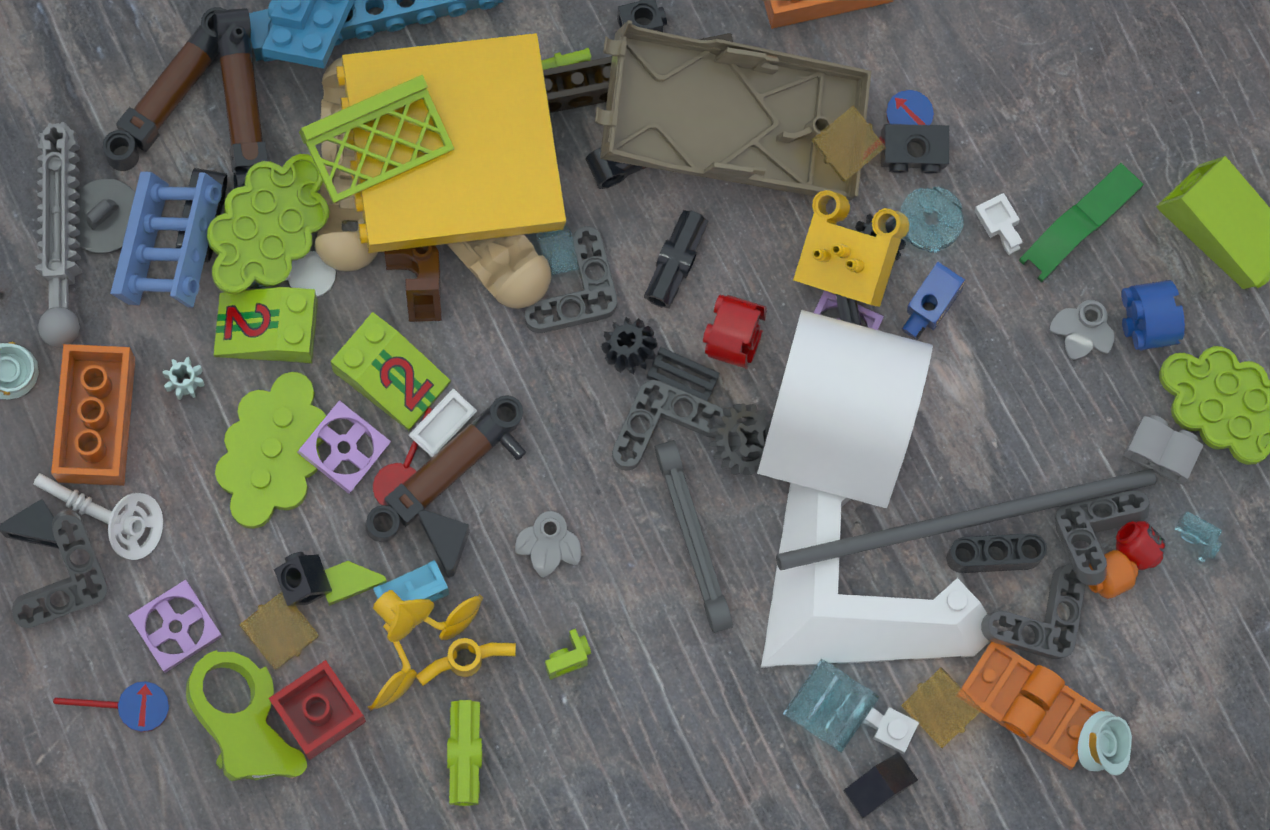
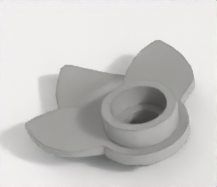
M1086 300L1077 309L1066 308L1061 310L1050 324V332L1066 336L1064 341L1065 350L1071 360L1085 357L1091 352L1093 347L1102 353L1108 354L1114 343V331L1107 324V310L1100 302L1095 300ZM1093 313L1096 316V320L1093 322L1088 321L1085 314Z
M546 511L536 518L533 526L527 527L519 533L515 543V553L520 555L531 554L534 569L544 578L556 569L560 560L578 565L581 558V547L578 537L567 530L564 517L555 511ZM554 522L557 526L556 532L547 534L544 531L545 523Z

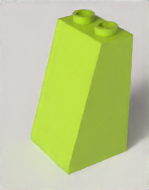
M1226 156L1199 164L1156 206L1157 209L1242 289L1255 286L1257 288L1262 287L1270 280V207Z

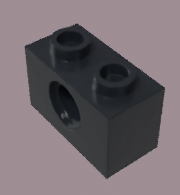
M885 124L882 127L881 167H889V172L907 173L908 168H921V173L936 174L940 173V169H944L949 165V125ZM908 143H918L923 150L922 156H911L907 150Z

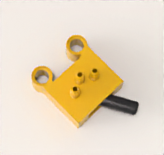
M824 190L815 195L812 208L814 214L793 280L834 293L840 319L862 326L857 301L880 307L900 241L909 231V220L905 214L887 208L879 210L872 219V228L877 234L876 237L838 226L837 222L844 220L849 214V201L840 193ZM834 198L836 200V209L833 213L828 214L826 204L830 199ZM894 216L896 227L892 232L888 233L885 223L887 219Z

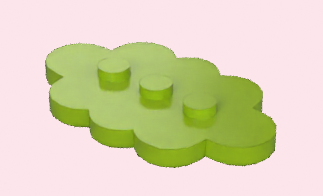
M298 154L292 156L283 167L271 161L256 163L248 170L245 177V186L235 188L227 195L224 202L225 213L214 218L207 229L208 244L218 255L212 266V279L221 291L228 294H238L251 286L253 281L264 286L279 285L288 278L292 269V261L302 259L309 253L312 246L311 234L320 231L329 218L327 201L318 193L323 180L311 155Z
M1213 346L1206 349L1199 358L1187 353H1175L1163 362L1159 371V379L1163 388L1175 396L1171 406V414L1176 424L1188 431H1199L1203 442L1213 449L1229 448L1232 456L1237 461L1246 465L1262 462L1269 455L1270 380L1261 365L1252 361L1239 363L1236 355L1222 346Z
M289 372L282 374L276 379L270 392L255 390L246 394L238 405L237 412L240 421L230 426L225 433L224 442L228 453L222 456L216 464L215 475L221 488L232 494L230 510L233 518L239 525L245 528L255 529L264 526L271 519L275 508L291 510L301 505L308 491L306 478L311 477L318 470L297 453L326 417L321 409L313 406L315 396L313 385L307 376L301 373ZM318 437L316 441V450L318 457L321 460L319 450L317 447L325 441Z

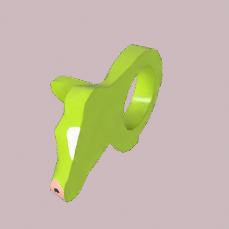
M215 650L207 653L193 667L186 682V699L194 715L220 747L221 753L216 760L219 769H223L224 775L230 781L241 779L260 780L275 776L293 779L300 776L307 768L304 754L299 749L290 747L266 723V718L271 708V702L268 698L274 694L273 680L267 667L259 669L249 658L236 652H218ZM217 668H230L240 673L246 679L250 688L251 700L248 707L237 713H223L215 709L207 701L203 692V679L205 675Z

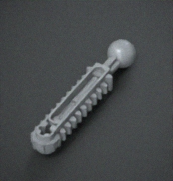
M65 122L60 124L49 123L48 127L42 133H39L40 144L37 146L42 152V155L37 157V160L42 164V167L37 169V172L42 176V179L37 181V184L42 188V191L37 193L38 198L42 201V204L37 206V209L42 213V216L37 218V221L42 225V228L37 230V233L42 237V241L37 243L42 253L38 254L37 258L42 263L36 266V270L49 282V309L40 316L37 327L43 342L57 348H63V344H72L78 337L80 330L77 316L73 311L69 310V285L75 284V276L82 273V269L75 263V261L81 259V256L75 251L76 248L80 247V243L75 239L76 236L80 235V231L75 227V224L80 222V219L75 214V212L80 210V206L75 202L76 199L80 198V194L75 190L76 187L80 186V182L75 178V175L80 173V170L75 165V163L80 161V158L75 153V151L80 149L77 141L79 138L77 133L71 130Z

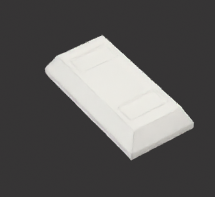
M452 389L408 436L433 457L477 410L455 389Z

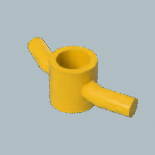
M460 638L450 645L447 653L448 656L435 660L415 677L424 686L438 674L449 669L458 676H472L480 669L482 659L490 656H516V643L492 642L478 646L472 639ZM462 649H468L470 653L476 655V658L472 664L461 666L454 661L457 658V652Z

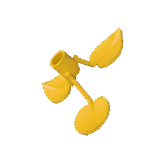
M389 590L381 595L374 603L373 609L386 622L383 628L388 632L387 639L393 642L403 666L401 671L395 673L386 682L373 704L367 706V708L371 711L393 703L407 692L416 678L417 672L411 669V665L399 640L406 637L416 625L423 621L438 630H442L439 635L441 640H448L459 635L475 618L483 597L479 594V596L463 601L450 613L446 621L437 622L428 617L434 608V603L429 599L403 601L393 590Z

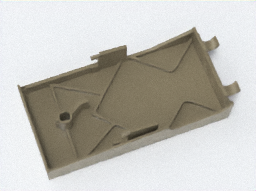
M630 20L615 32L614 40L605 36L603 52L612 55L606 110L596 107L595 123L604 125L600 159L814 197L824 190L840 193L848 201L858 196L871 80L870 70L720 39H692L637 27Z

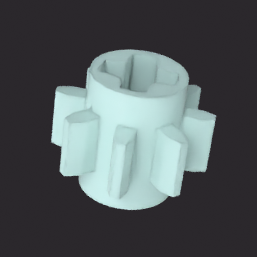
M186 357L184 362L178 363L172 359L173 366L170 371L164 370L162 372L165 378L171 380L164 385L166 391L169 392L175 389L178 400H181L183 395L188 394L195 398L194 391L197 386L202 387L205 385L201 378L196 377L203 372L201 366L197 365L192 368L189 357ZM185 374L189 375L190 379H184L183 383H179L177 378H183Z

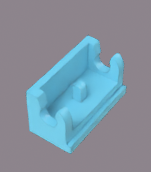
M435 560L373 588L377 599L389 590H393L403 601L429 599L434 602L449 595L448 586Z

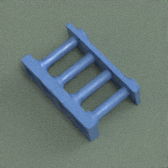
M140 172L110 294L128 305H140L144 291L171 292L170 296L187 307L193 308L199 291V282L208 248L207 229L215 218L217 206L221 199L222 184L206 173H199L196 187H169L167 182L154 173ZM193 200L189 218L161 217L165 201ZM158 230L185 231L182 247L154 248ZM178 261L174 279L146 278L150 262Z

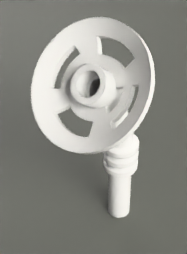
M41 473L38 474L33 485L66 502V507L70 508L73 506L72 510L75 512L79 510L80 515L87 514L108 524L110 544L114 551L123 558L137 560L146 557L155 549L161 538L163 530L162 511L156 500L147 494H129L116 504L113 511H110L93 503L91 497L85 498L86 495L84 493L79 495L77 489L72 491ZM138 501L147 507L150 515L147 516L141 507L136 506ZM125 506V511L119 515V511ZM134 511H136L140 517L133 516ZM145 527H151L146 541L139 546L137 540L142 536ZM122 534H126V535H127V539H125V538L122 536ZM116 537L122 544L127 545L128 550H125L119 545V543L116 540Z

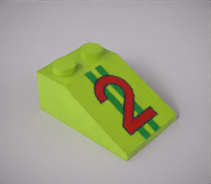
M277 287L245 290L238 294L220 293L214 357L312 363L318 306L315 289Z
M374 312L370 314L330 361L333 372L408 431L414 427L426 410L430 408L451 383V380L404 336Z

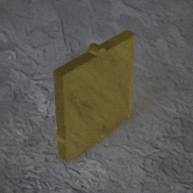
M854 105L811 139L825 158L824 163L830 164L843 182L886 148L872 130L873 125L871 123L867 124Z
M282 591L265 605H258V610L239 624L275 671L294 656L299 657L301 655L300 651L319 637V634L296 606H287Z
M942 667L925 683H919L917 685L918 690L901 705L914 720L919 722V725L941 748L946 746L959 732L964 733L966 731L965 726L982 711Z

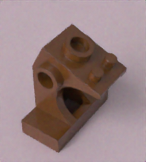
M436 246L384 251L386 270H408L417 276L416 279H405L409 322L442 321L439 251Z

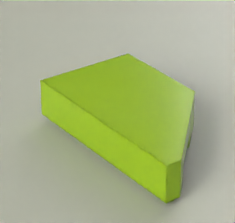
M350 561L325 570L332 592L325 595L329 606L387 583L384 575Z

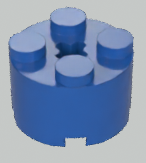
M1173 281L1152 282L1122 289V302L1127 313V318L1122 320L1123 332L1125 337H1132L1136 350L1180 344L1178 340L1183 339L1185 331L1184 312L1182 305L1176 306L1173 296H1178L1179 292Z

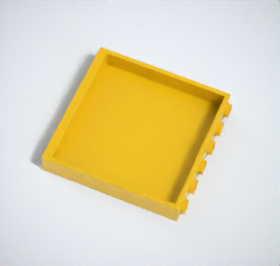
M537 33L342 55V66H336L338 85L345 86L346 97L341 98L342 110L423 75L428 85L429 95L454 147V150L354 194L356 212L362 211L364 224H359L361 244L367 243L368 253L564 229L566 217ZM423 99L411 103L406 116L424 123L428 110ZM405 106L395 110V112L402 114ZM388 114L381 116L376 129L394 136L400 119ZM430 117V120H429V123H428V124L435 127V125H434V123H433V121H432V119H431V117ZM372 120L364 125L372 127L375 120ZM404 121L398 138L416 144L422 127ZM358 127L350 130L346 143L364 149L370 132ZM426 129L420 146L432 151L443 147L444 145L439 134ZM374 134L368 151L386 158L392 141ZM396 142L390 160L401 164L410 162L414 149ZM354 151L355 160L350 161V169L356 171L362 154ZM418 151L416 158L425 155V153ZM366 156L360 173L374 178L380 175L384 162ZM388 164L386 172L396 167ZM358 178V179H357V180H358V184L363 183V182L366 181V180L361 179V178Z

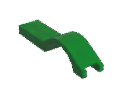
M1122 163L1118 164L1085 197L1061 215L1023 254L1019 261L1024 265L1030 260L1042 272L1037 278L1042 283L1086 237L1103 226L1142 189L1144 184Z

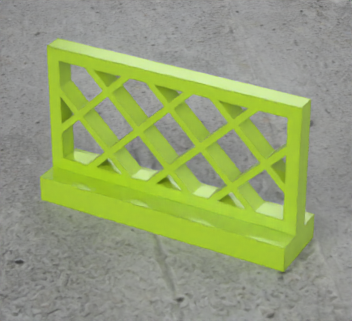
M423 75L300 129L299 134L302 141L306 144L333 204L454 150L453 144L429 95L428 85ZM420 99H423L428 110L424 123L406 116L410 104ZM405 106L402 114L395 112V110ZM388 114L400 119L394 136L376 129L381 116ZM430 117H431V119H432V121H433L435 127L428 124V123H429V120H430ZM372 120H375L372 127L364 125ZM404 121L422 127L416 144L398 138ZM358 127L370 132L364 149L346 143L350 130ZM426 129L439 134L444 146L434 151L421 147L420 144ZM345 133L342 141L334 138ZM374 134L392 141L386 158L368 151ZM325 141L340 145L334 163L321 158L316 145ZM396 142L414 149L410 162L401 164L390 160ZM344 147L362 154L356 171L338 165ZM418 151L425 153V155L416 158ZM366 156L384 162L380 175L372 178L360 173ZM388 164L396 167L386 172ZM325 165L332 167L330 175L328 174ZM336 169L354 176L350 188L340 193H337L332 183ZM358 178L366 180L365 182L356 185Z

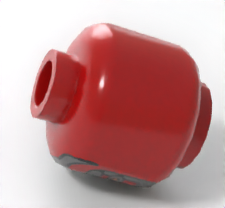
M1131 521L1118 531L1116 550L1122 552L1131 562L1135 563L1138 570L1154 568L1161 563L1166 548L1165 540L1148 522Z

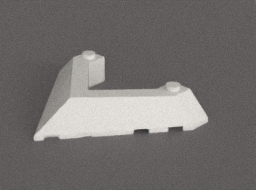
M790 483L779 554L840 540L841 507L850 498ZM839 557L781 571L777 565L761 668L782 665L805 666L824 665V663L883 662L899 659L922 660L958 656L974 657L991 642L984 637L981 631V623L987 613L981 602L958 578L933 600L838 594Z

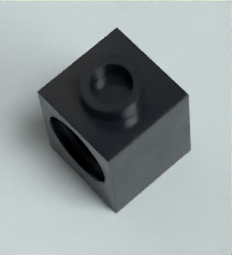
M640 0L618 6L617 20L620 28L628 20L632 21V24L637 27L663 32V26L667 25L664 8L658 7L656 0ZM644 17L649 19L651 23L640 25L636 20Z
M296 552L285 557V563L274 569L287 606L309 605L332 592L319 554L304 555V552Z

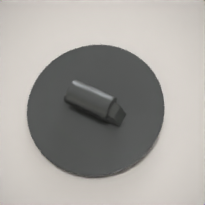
M98 179L87 183L77 191L80 194V198L75 200L80 206V210L75 212L80 219V222L75 224V227L80 231V235L76 236L75 239L80 243L81 248L93 253H110L119 250L123 245L135 192L127 184L115 179Z

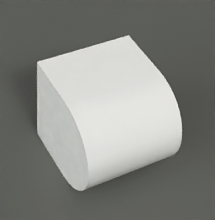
M801 310L757 474L887 508L917 416L933 345Z

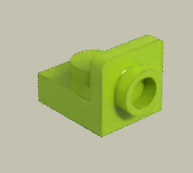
M576 628L569 631V638L574 650L570 652L568 648L557 650L549 655V660L545 661V668L550 680L588 666L587 655L592 654L585 635L579 637Z

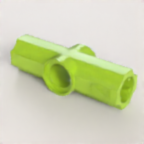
M472 700L452 701L450 707L451 730L450 738H448L447 768H450L449 805H479V768L482 769L480 702Z

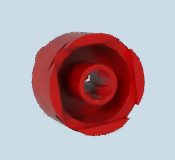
M720 294L714 307V313L717 314L714 324L709 323L704 332L703 342L707 343L705 354L709 358L747 369L748 363H751L754 359L763 330H760L758 323L759 319L766 320L767 308L766 306L731 295L724 296Z

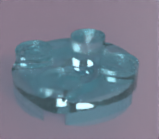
M941 187L914 190L906 197L900 209V212L905 214L910 224L905 239L913 246L930 253L939 252L941 249L953 244L959 237L964 225L960 201L953 193ZM933 212L937 213V222L939 224L928 225L925 223L926 219L923 214L931 215Z

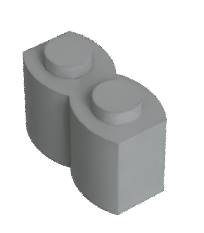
M1155 415L1150 417L1143 416L1138 422L1123 456L1145 468L1153 469L1159 475L1173 482L1184 484L1188 480L1204 445L1198 442V437L1189 431H1174L1168 427V422L1161 417Z

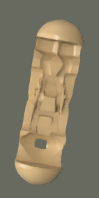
M342 57L333 61L323 75L324 96L321 101V119L342 110L341 98L346 97L345 86L338 85L336 66H342ZM345 133L334 138L342 141ZM329 141L323 142L321 145L322 158L334 163L340 145ZM344 147L338 165L350 169V161L355 160L354 151ZM325 165V168L328 174L330 175L332 167ZM336 169L332 183L337 193L349 189L353 181L351 175ZM323 182L320 194L329 206V218L325 226L318 231L317 238L315 239L314 247L317 254L326 265L339 271H356L368 266L376 258L378 252L368 253L367 243L361 244L359 224H364L362 211L356 212L354 195L333 204ZM342 221H357L358 230L342 231Z
M524 234L447 244L496 300L506 307L520 309L537 303L548 290L551 281L549 262L543 255L539 256L536 253L534 246Z

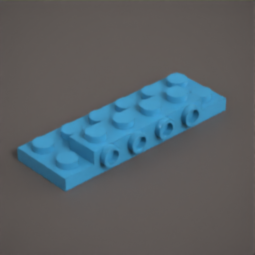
M271 0L268 8V17L272 19L273 24L262 46L263 56L325 69L354 0Z

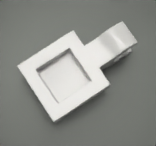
M1004 193L975 207L974 212L990 238L999 234L1002 245L1008 255L1020 250L1019 245L1023 242L1014 229V226L1018 225L1020 219Z
M865 704L861 707L856 717V720L877 730L873 737L874 740L902 754L905 753L919 724L918 721L890 707L882 715L876 709Z

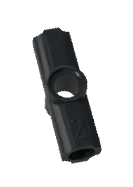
M683 210L682 214H680L670 240L667 239L661 249L656 262L657 268L644 294V298L650 301L651 304L661 308H670L683 278H687L697 255L696 249L709 221L701 214L692 210Z

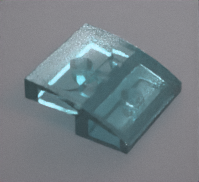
M820 659L783 714L842 753L880 697L872 690L851 679L840 669Z

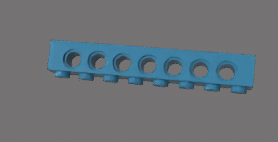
M354 0L348 14L352 18L344 23L335 46L341 44L343 40L355 37L357 39H366L373 36L376 32L384 30L395 32L403 29L406 25L414 23L428 24L435 21L436 18L447 15L458 17L465 14L468 10L476 8L483 10L491 9L497 6L498 3L503 2V0H411L414 4L406 8L399 5L403 0ZM374 7H379L383 9V11L377 15H372L368 13V11ZM268 9L249 13L251 25L250 39L256 61L277 60L264 57L262 52V46L273 24L272 19L268 17Z

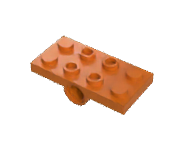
M990 642L956 695L1069 770L1073 769L1079 759L1078 741L1084 724L1095 713L1105 711L1066 686L1065 681L1052 670L1041 665L1035 666L1006 646Z

